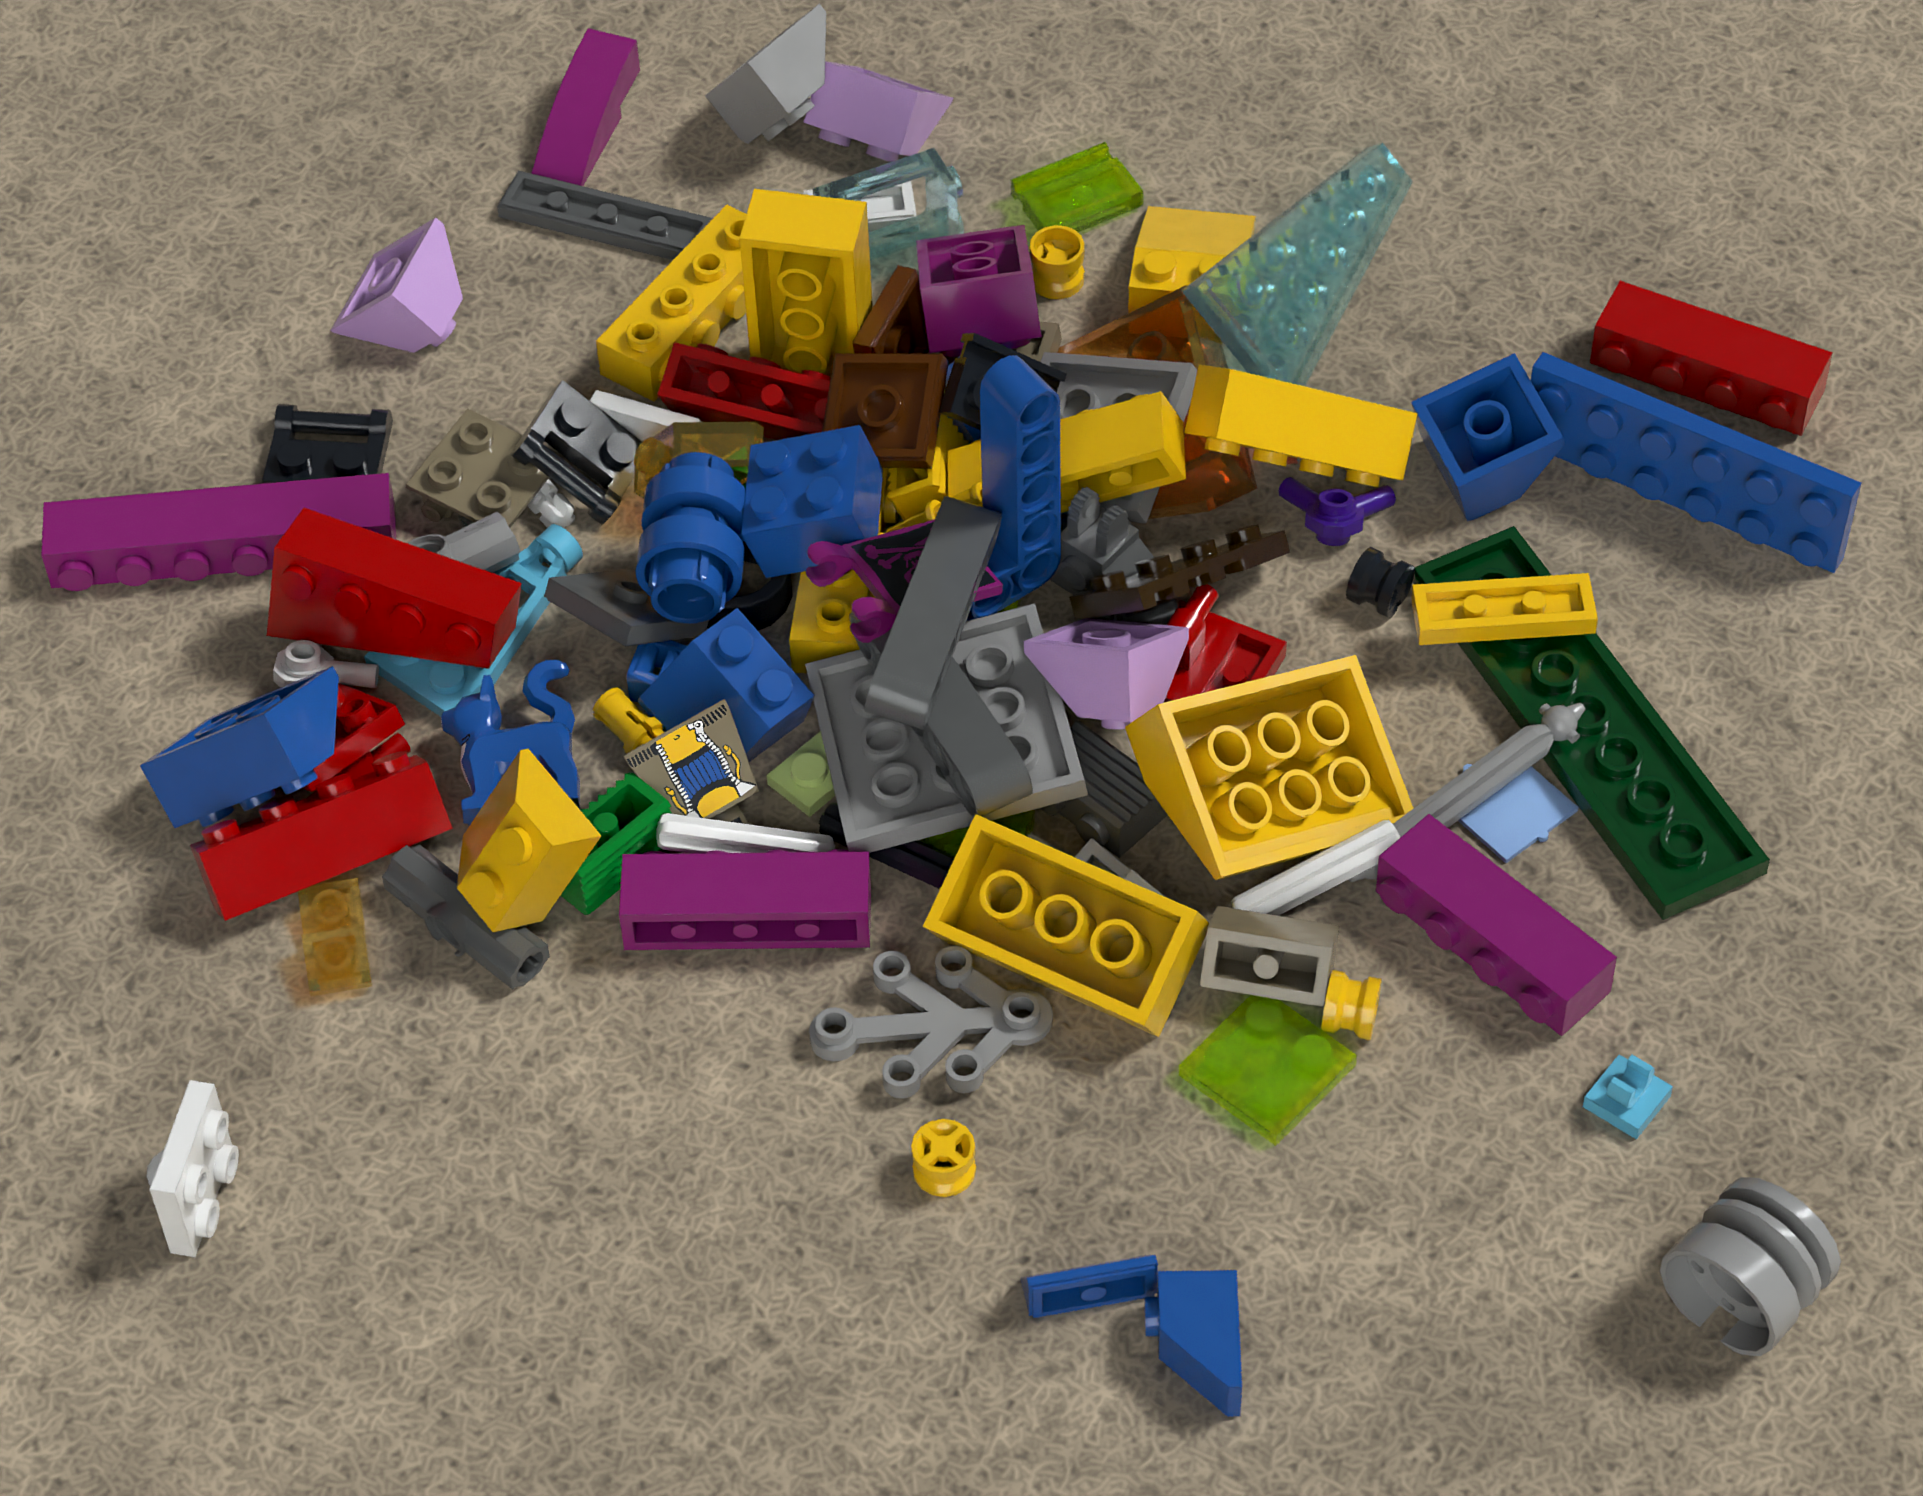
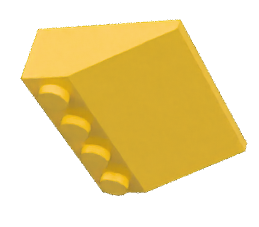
M1356 655L1161 703L1125 727L1146 786L1215 880L1324 851L1383 820H1389L1393 824L1414 809Z

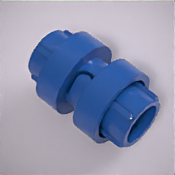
M690 452L673 458L663 466L662 472L649 481L645 489L641 521L643 533L639 539L636 579L640 587L651 597L653 608L661 616L679 623H700L713 618L725 608V603L737 594L742 583L745 549L741 530L746 489L734 478V472L730 465L712 454Z

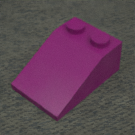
M1024 225L916 240L920 291L930 353L942 352L947 357L960 356L964 345L960 341L962 334L965 333L979 334L1010 349L1029 344L1031 338L1042 337Z

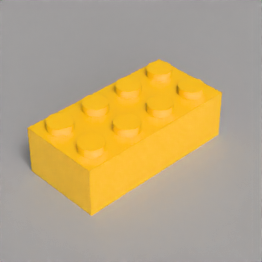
M754 189L739 238L750 357L770 360L780 365L781 369L800 374L802 370H812L831 377L835 353H854L852 342L873 308L867 202Z
M975 814L923 927L942 941L954 946L963 947L971 954L1159 1037L1207 935L1209 922L1198 911Z

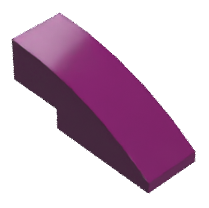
M590 28L586 30L564 75L551 108L531 174L584 186L622 118L620 106L640 72L636 39Z

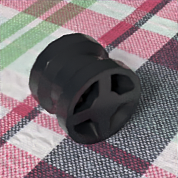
M1369 547L1362 553L1351 573L1347 584L1346 599L1358 605L1368 602L1375 605L1379 614L1392 618L1398 606L1403 603L1410 591L1415 572L1414 566L1402 560L1392 563L1385 559L1383 552Z

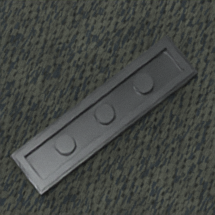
M522 171L516 173L497 206L498 217L670 260H674L713 219Z

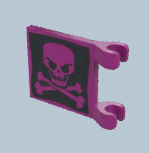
M935 519L845 545L819 541L808 547L807 555L817 566L808 567L806 575L816 586L824 587L830 585L853 569L875 596V598H859L852 604V612L861 622L852 623L850 631L860 642H872L873 639L884 635L892 628ZM988 566L978 590L974 591L976 593L974 602L1002 594L1003 584Z

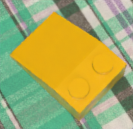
M1148 206L1135 246L1128 287V329L1238 339L1256 216Z

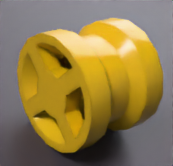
M1332 970L1325 999L1321 1031L1334 1034L1339 1029L1352 1030L1358 1038L1371 1040L1382 979L1369 976L1364 981L1349 979L1343 971Z
M949 1119L933 1120L919 1128L913 1136L911 1144L912 1170L914 1180L919 1187L931 1195L940 1197L954 1196L966 1190L973 1182L976 1173L974 1159L976 1150L972 1133L963 1124ZM938 1161H949L952 1164V1166L937 1167L934 1166V1164H936Z

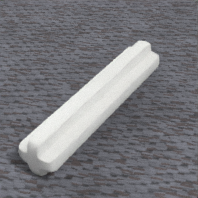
M669 813L661 815L656 829V840L659 848L686 853H706L715 850L728 853H766L771 850L828 852L835 849L833 838L829 835Z
M1383 820L1235 896L1231 901L1232 908L1278 916L1377 865L1379 855L1401 837L1389 820Z

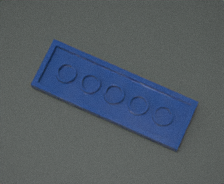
M1542 352L1534 363L1531 382L1565 443L1555 457L1583 468L1593 477L1608 478L1632 488L1646 499L1660 500L1682 509L1698 521L1713 522L1737 532L1751 543L1765 544L1792 555L1803 565L1810 567L1818 566L1835 573L1845 555L1861 482L1545 352Z

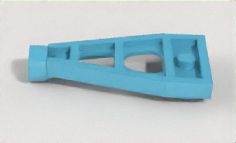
M551 524L528 548L519 553L518 561L493 572L494 574L522 583L521 589L530 596L519 608L516 628L489 669L371 651L364 656L366 664L378 665L381 677L441 717L444 711L454 708L462 697L480 692L483 675H490L493 684L496 683L549 605L550 601L544 597L548 579L551 577L567 576V572L583 558V552L579 543L566 529L559 525ZM545 562L548 565H550V567H545L542 565V563Z

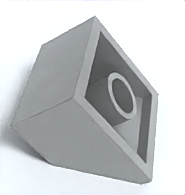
M820 3L775 37L705 95L737 137L748 144L761 134L767 141H770L815 106L809 97L825 84L826 11Z

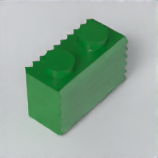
M625 773L624 780H616V787H608L607 794L598 795V802H589V809H580L601 834V838L560 896L582 914L589 915L621 889L623 854H644L650 851L665 853L667 850L658 847L656 829L661 815L666 813L673 814L669 809L671 805L668 800L634 773Z

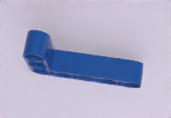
M1016 355L1002 358L992 365L983 377L980 386L982 505L985 508L1003 513L995 546L987 566L1003 584L1002 594L973 602L966 621L995 614L1041 587L1055 574L1061 559L1060 398L1025 361Z

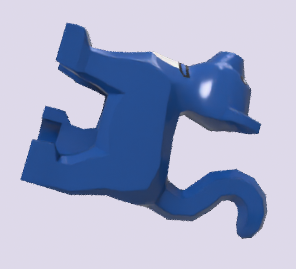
M545 660L536 664L524 678L522 691L529 704L549 715L550 721L500 730L502 715L490 675H483L480 692L462 697L454 708L442 713L441 726L443 731L454 737L461 747V769L472 792L471 796L461 800L464 824L470 826L519 751L528 748L580 809V779L572 758V730L575 717L571 704L558 695L549 692L546 688L547 683L569 675L570 669L566 663L559 660Z

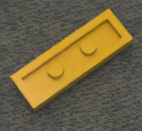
M1589 573L1412 585L1411 601L1419 645L1596 634L1598 617Z

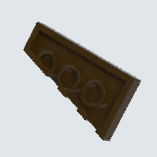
M1259 524L1246 526L1225 533L1227 543L1217 547L1214 539L1182 547L1180 550L1183 558L1171 562L1169 555L1140 561L1135 564L1137 570L1135 575L1125 578L1124 571L1119 570L1089 579L1091 590L1069 597L1075 620L1143 611L1156 606V601L1165 598L1166 600L1177 598L1189 593L1190 588L1212 584L1225 579V574L1244 571L1288 554L1290 549L1285 531L1261 534Z

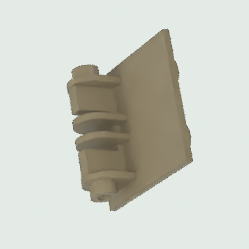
M467 408L406 483V488L422 496L424 504L421 507V511L426 518L433 522H439L443 516L450 518L454 512L473 522L498 512L505 518L510 528L549 477L530 462L527 465H523L511 455L522 437L521 434ZM550 449V450L553 451L556 455H558L560 458H562V459L564 460V456H563V455H561L560 453H558V452H556V451Z

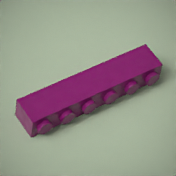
M389 473L44 502L41 556L51 588L63 587L70 591H82L88 589L91 585L120 582L128 586H140L149 580L178 577L186 581H198L207 575L225 573L256 576L265 570L273 568L274 547L303 507L396 539V509Z

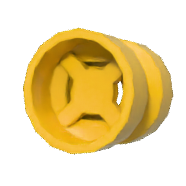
M1053 225L1042 228L1031 238L1030 260L1035 291L1039 295L1049 299H1064L1078 293L1084 284V267L1082 264L1084 262L1085 243L1082 236L1076 230L1067 226Z

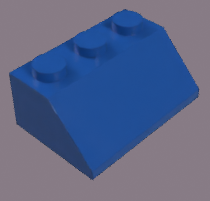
M333 666L208 718L140 765L174 828L197 819L202 827L209 826L231 814L235 810L233 808L235 804L240 803L243 811H247L272 798L276 794L275 788L281 786L285 794H290L318 778L314 768L332 756L335 747L339 676Z

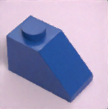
M1237 1270L1158 1271L1157 1297H1144L1145 1337L1158 1336L1159 1359L1226 1416H1241L1242 1369Z

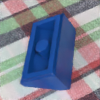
M1143 1255L1021 1277L1029 1316L1037 1318L1143 1299L1144 1297H1154V1294L1157 1293L1158 1262L1156 1255Z

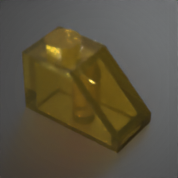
M756 422L672 423L654 437L645 439L636 449L634 456V493L644 499L645 489L649 481L662 472L663 466L673 458L690 452L708 453L723 459L732 468L734 478L741 484L747 482L750 445L763 443L764 427Z

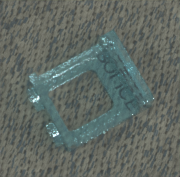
M935 148L813 188V196L861 201L864 196L925 176L926 209L918 216L868 232L870 261L915 246L916 240L964 233V225L957 204V199L963 196L960 177L953 166L946 167Z

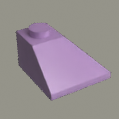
M434 218L375 253L330 331L413 353L429 344L436 347L443 343L455 328L456 322L452 317L463 299L444 224L437 218Z
M1084 618L1025 640L1024 653L1077 717L1101 719V725L1106 729H1125L1127 725L1156 705L1164 703L1189 640V627Z

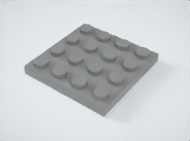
M1035 603L966 621L953 654L957 664L1020 754L1028 770L1033 787V793L1030 796L982 816L991 821L1088 795L1062 698L1024 653V641L1043 634ZM861 650L805 664L811 692L815 695L813 701L849 852L870 853L970 826L973 817L968 813L912 727L865 712V703L874 670Z

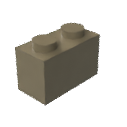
M1217 906L1207 929L1200 986L1324 1007L1331 971L1334 970L1340 926Z

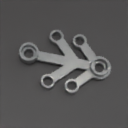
M947 946L938 952L935 958L936 978L941 985L947 988H960L984 1007L961 1008L912 974L910 961L906 955L898 951H886L878 955L873 963L876 987L882 992L898 995L921 1012L854 1018L844 1009L836 1007L827 1008L820 1012L810 1024V1044L814 1053L820 1058L827 1061H841L851 1057L861 1043L924 1038L908 1055H895L889 1058L883 1065L882 1075L885 1091L892 1097L903 1099L917 1093L921 1085V1079L965 1035L987 1033L973 1050H957L946 1060L945 1069L948 1086L959 1093H970L982 1085L984 1074L1012 1045L1026 1046L1042 1040L1052 1027L1053 1011L1049 1001L1039 992L1025 988L1006 991L973 968L972 956L963 947ZM951 963H958L963 966L958 971H949L944 967ZM890 968L902 971L896 976H886L883 974V971ZM1018 1009H1025L1032 1013L1025 1018H1018L1012 1015ZM830 1025L844 1027L841 1032L835 1034L825 1031V1028ZM961 1067H970L975 1070L968 1076H961L955 1073V1070ZM899 1072H906L912 1075L906 1081H896L891 1078Z

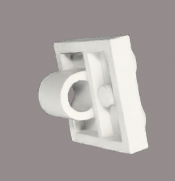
M189 1080L165 1149L153 1157L147 1168L150 1192L170 1253L195 1257L202 1237L211 1238L214 1235L220 1211L219 1202L216 1200L221 1183L229 1184L232 1182L238 1166L239 1152L238 1147L232 1145L229 1136L228 1113L222 1111L215 1085L211 1083Z

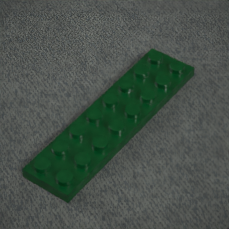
M1512 526L1414 567L1413 584L1550 576L1552 574L1515 526ZM1597 633L1458 643L1521 729L1526 726L1541 724L1543 715L1539 713V709L1546 703L1551 707L1556 705L1567 707L1577 703L1584 705L1585 711L1577 721L1576 731L1580 734L1578 740L1574 743H1571L1569 740L1553 741L1548 754L1543 759L1662 920L1767 874L1770 862L1768 856Z

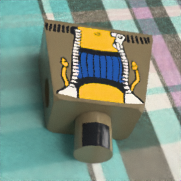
M725 699L624 755L626 762L637 776L668 800L671 805L669 809L673 814L749 824L738 803L758 793L759 790Z

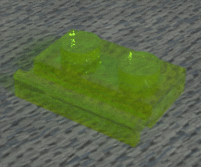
M1106 142L1011 179V196L1014 200L1019 199L1024 213L1038 231L1044 227L1059 225L1081 232L1143 206L1144 190L1118 157L1113 158Z

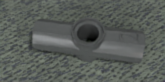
M420 844L415 847H408L406 845L391 858L388 869L382 875L384 888L424 919L426 927L434 939L439 941L441 938H444L458 949L454 953L457 957L467 953L511 989L519 986L523 987L542 970L545 962L550 957L548 945L525 926L492 932L457 889L458 874Z

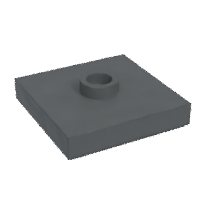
M630 569L551 577L548 579L544 597L551 603L625 647L698 637L706 631L709 622L707 620L692 624L679 623L661 616L653 608L651 597L640 587L636 579V573Z

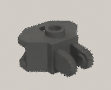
M1088 487L1082 488L1081 491L1074 495L1068 507L1069 511L1061 519V559L1055 574L1050 578L1053 583L1072 595L1091 590L1089 579L1123 570L1126 578L1137 574L1136 563L1154 558L1139 538V529L1134 527L1127 519L1129 516L1127 515L1128 512L1116 504L1114 506L1111 505L1107 510L1101 507L1099 494Z

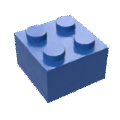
M860 425L750 445L741 535L766 578L803 572L808 567L817 566L807 555L808 547L815 542L827 541L838 545H845L878 535L883 468Z

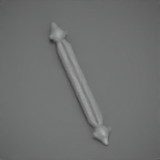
M1546 703L1539 709V713L1543 715L1541 724L1523 727L1393 823L1400 837L1428 814L1449 828L1546 756L1553 741L1569 740L1571 743L1576 742L1580 737V734L1576 731L1577 721L1585 711L1584 705L1577 703L1567 707L1563 705L1551 707ZM1378 864L1348 879L1349 882L1352 883L1364 878L1377 879Z

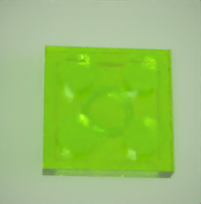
M1250 995L1179 1064V1076L1266 1140L1277 1146L1356 1066L1357 1055L1279 999Z

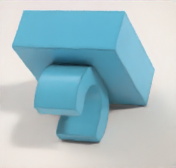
M1619 1054L1585 1095L1583 1108L1637 1140L1671 1097L1673 1086L1654 1075L1655 1068L1638 1057L1631 1055L1629 1059H1626Z

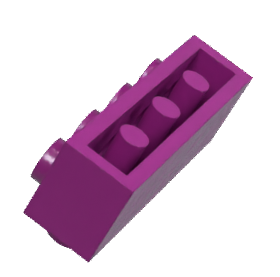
M1426 815L1379 855L1376 892L1380 895L1385 905L1395 913H1404L1422 927L1428 937L1438 947L1444 950L1450 949L1472 966L1475 974L1484 983L1499 987L1517 1001L1524 1013L1533 1021L1545 1023L1562 1037L1611 992L1617 960L1613 953L1432 815Z
M834 849L828 852L771 850L766 853H728L715 850L692 854H667L660 851H650L644 854H623L619 919L624 950L870 948L871 875L869 852H849V850Z

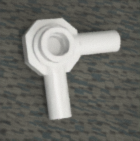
M299 640L289 644L285 650L278 652L273 669V678L279 687H284L333 666L339 676L338 683L348 686L376 688L379 666L376 664L334 661V658L322 648V644L308 640Z

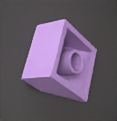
M825 61V84L811 95L810 100L815 106L806 113L803 123L821 128L818 137L820 139L849 147L851 139L869 144L866 154L897 163L899 155L916 156L952 103L953 98L861 67Z

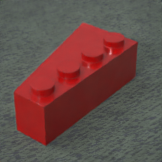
M303 507L274 547L266 636L297 641L308 640L317 644L489 669L516 628L522 583Z

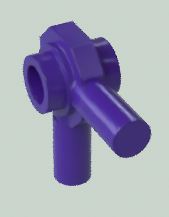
M1288 477L1281 483L1278 491L1280 497L1306 513L1305 527L1316 533V539L1320 543L1328 546L1347 544L1350 541V536L1363 531V520L1365 517L1392 507L1396 502L1395 493L1388 485L1380 486L1353 497L1351 493L1341 489H1328L1318 494L1293 477Z

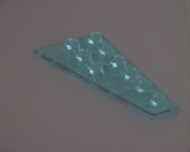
M1384 143L1367 147L1184 288L1182 292L1248 373L1306 386L1413 181Z

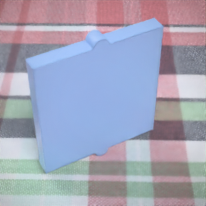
M1472 764L1464 765L1463 772L1471 767ZM1531 766L1458 821L1503 862L1507 863L1536 841H1547L1549 832L1575 814L1579 807Z

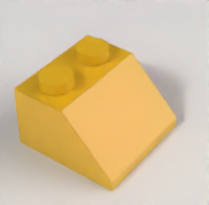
M529 748L519 751L462 838L457 889L492 932L542 922L601 838V834Z

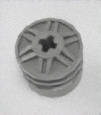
M1740 1177L1729 1184L1719 1195L1718 1201L1705 1210L1702 1223H1698L1688 1229L1662 1259L1660 1273L1665 1290L1678 1310L1686 1318L1700 1327L1714 1310L1721 1306L1738 1318L1739 1321L1720 1342L1739 1354L1762 1356L1771 1351L1797 1322L1800 1310L1813 1304L1818 1298L1820 1290L1827 1287L1838 1275L1841 1259L1836 1242L1824 1223L1801 1200L1782 1187L1760 1178Z

